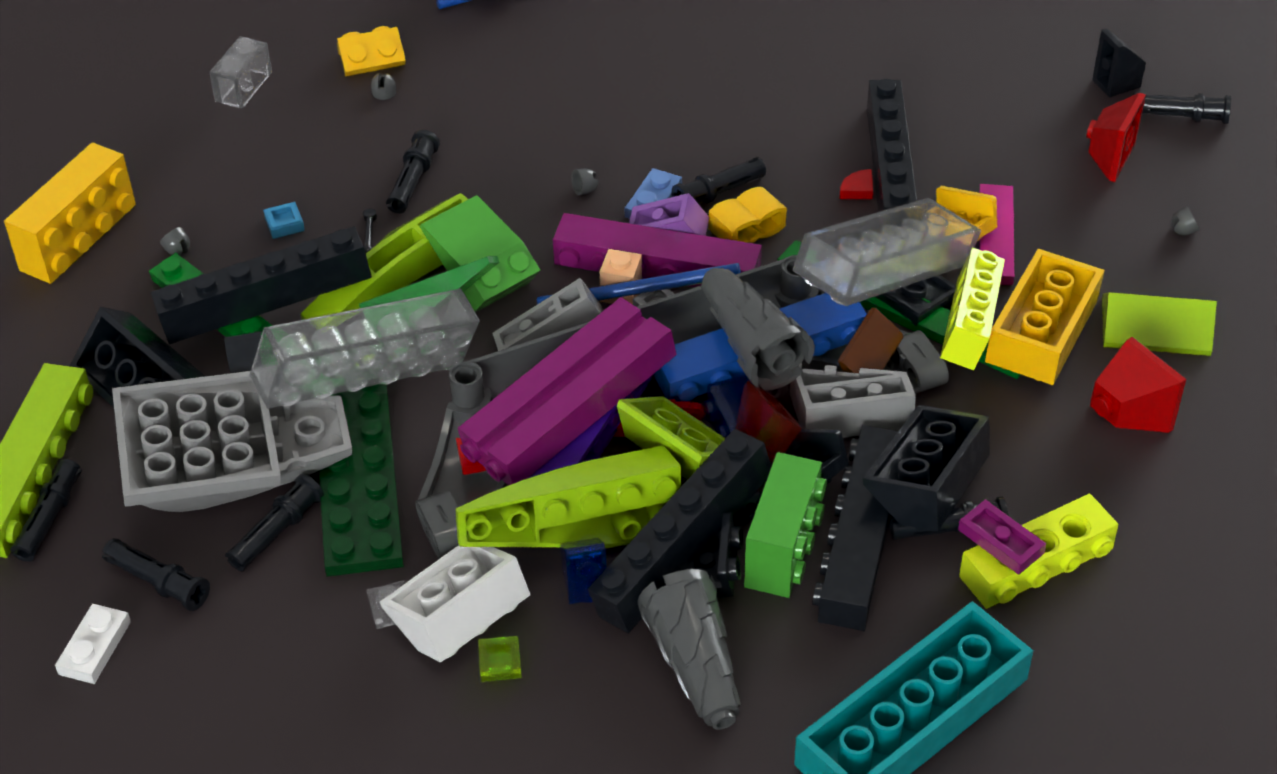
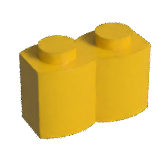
M754 187L744 191L736 199H727L714 205L709 210L708 229L718 238L754 243L759 238H768L777 234L786 226L787 208L765 188Z

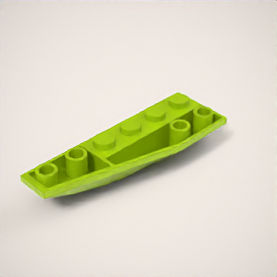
M459 193L388 233L366 253L372 278L319 295L301 313V319L318 334L324 336L361 314L360 303L406 287L443 265L419 226L463 203L468 198Z
M661 445L589 460L519 481L455 509L458 544L460 547L612 548L629 544L680 489L681 465L667 448Z

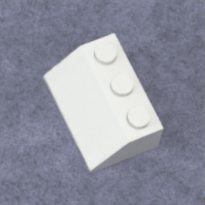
M458 545L381 600L380 604L419 652L441 663L446 658L456 654L459 648L475 636L484 633L491 624L503 615L513 611L519 603L531 594L515 556L494 547H460Z

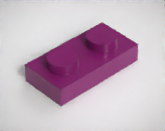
M986 499L959 521L958 530L1018 575L1045 553L1046 543Z

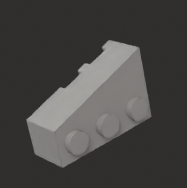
M825 365V370L802 369L803 373L790 382V397L801 429L840 430L843 438L860 436L862 425L899 431L915 410L916 395L907 372L860 368L859 373L836 372L837 366Z

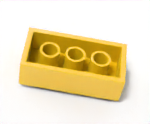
M92 142L4 220L19 271L52 284L136 205L124 154Z
M1037 249L991 329L985 362L1037 381L1054 385L1098 301L1105 270Z

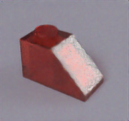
M747 381L744 385L735 429L764 442L769 460L774 462L776 453H784L802 427L774 395L764 391L759 386L756 388L751 381Z

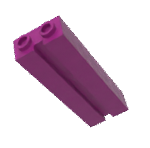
M620 297L460 425L457 429L462 441L460 445L461 451L472 463L478 461L482 464L488 474L497 482L502 480L506 484L511 485L529 478L616 406L619 399H624L677 355L671 329L652 317L649 319L644 318L639 308Z

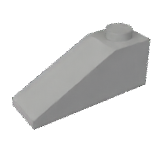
M579 278L492 334L497 349L500 351L590 322L603 311V308L586 284Z

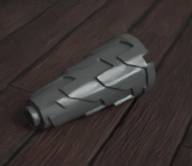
M712 268L705 273L701 289L711 306L710 310L728 336L727 341L738 356L737 362L755 387L758 388L759 384L764 391L775 390L789 384L800 376L803 371L799 364L803 359L810 364L814 354L815 345L810 335L792 317L788 318L770 299L763 298L748 282L745 281L744 283L729 269Z
M686 569L664 575L665 586L657 590L653 581L639 595L637 603L641 617L653 634L666 663L674 670L684 693L691 700L698 717L703 718L707 726H712L715 730L728 728L736 722L741 702L732 675L733 665L725 637L728 635L716 596L717 587L712 576L711 578L709 577L707 571L699 569Z

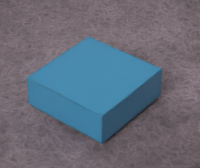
M296 202L263 210L272 239L305 231Z

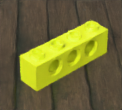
M972 247L957 279L940 355L941 359L973 371L990 339L1005 259L998 257L993 252L981 251Z
M1089 493L1022 524L1024 528L1044 541L1046 548L1045 553L1021 574L1018 575L977 545L963 552L959 577L986 609L998 603H1007L1017 594L1029 588H1038L1052 577L1063 572H1072L1080 564L1094 557L1101 558L1107 555L1114 547L1119 524Z

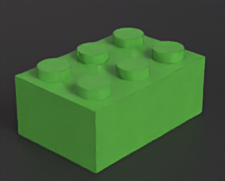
M780 452L776 453L746 537L744 588L790 598L794 583L801 585L806 567V562L802 560L805 554L811 555L815 541V532H812L814 525L820 527L824 515L825 504L819 503V501L822 502L827 484V479L821 478L822 462Z

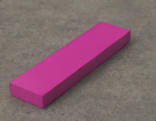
M980 184L979 193L993 195L997 199V228L980 238L979 250L993 252L998 257L1005 259L1000 285H1013L1015 277L1013 186Z

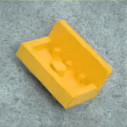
M380 26L373 29L372 32L361 34L359 32H349L337 38V50L341 56L345 77L406 64L397 27Z
M940 186L936 189L937 206L918 217V230L932 232V235L937 237L951 236L960 238V241L965 243H974L997 228V199L993 195Z

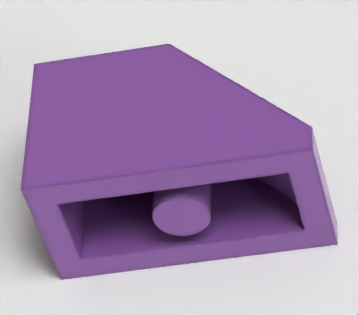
M687 193L634 206L629 223L706 236L710 217L694 198Z

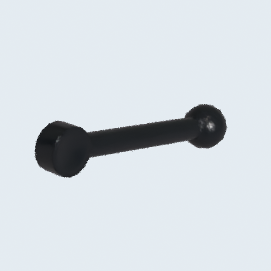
M371 208L363 212L364 220L366 221L365 253L373 248L371 246L373 221L377 219L376 210Z

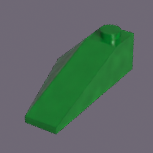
M498 256L484 257L360 303L359 305L372 343L385 342L387 347H391L407 341L405 334L419 329L500 263Z

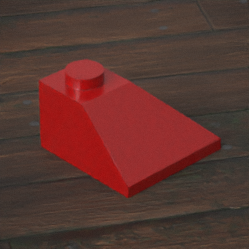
M1137 93L1102 110L1097 120L1092 119L1086 134V138L1091 139L1088 152L1109 181L1116 182L1136 145L1146 94Z
M1131 337L1126 340L1096 379L1090 407L1116 428L1169 433L1174 430L1186 378L1135 338Z

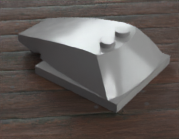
M262 370L112 388L125 507L143 505L168 512L206 509L254 496L295 481L300 474H312L352 455V445L341 396L296 394L280 398L273 393H266Z

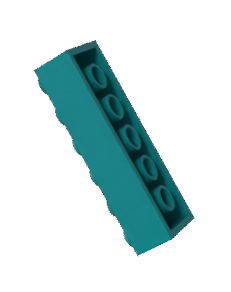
M972 601L797 735L794 765L803 774H911L1028 680L1034 650Z

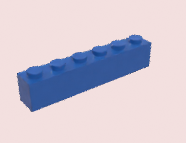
M849 285L780 308L788 318L792 317L813 339L815 345L813 356H820L834 348L848 345L867 315ZM722 328L674 344L677 355L653 374L665 398L675 399V402L691 401L699 395L714 390H722L731 384L748 379L737 362L738 356L727 341L728 336Z

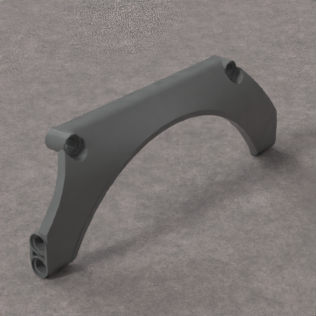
M791 255L785 259L736 274L744 283L745 281L748 282L763 298L770 299L779 309L827 293L822 286L812 283L813 263L803 255ZM701 286L637 306L644 318L649 319L652 317L671 329L674 344L722 328L712 314L711 306ZM587 323L479 358L459 362L450 369L449 380L452 401L448 403L431 468L419 498L415 501L420 523L438 559L459 545L455 509L488 493L509 486L502 480L500 482L495 481L487 471L467 475L462 474L456 446V438H460L457 428ZM900 330L903 334V339L883 370L907 372L915 394L948 383L949 373L946 363L940 358V354L925 334L920 330L911 333ZM847 345L829 350L820 356H813L810 364L803 359L801 362L802 369L825 370V365L837 366L836 372H843L838 359Z

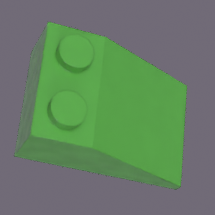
M478 195L419 226L447 271L487 256H498L500 263L461 293L473 313L527 285L540 272V268L523 241Z

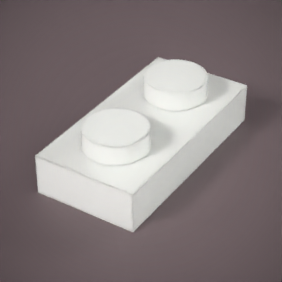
M92 603L55 664L58 675L95 684L131 623L128 612Z

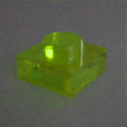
M518 636L478 639L481 682L522 678Z

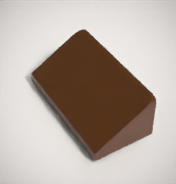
M871 308L838 359L842 371L859 373L860 368L883 370L903 339V334L877 308Z

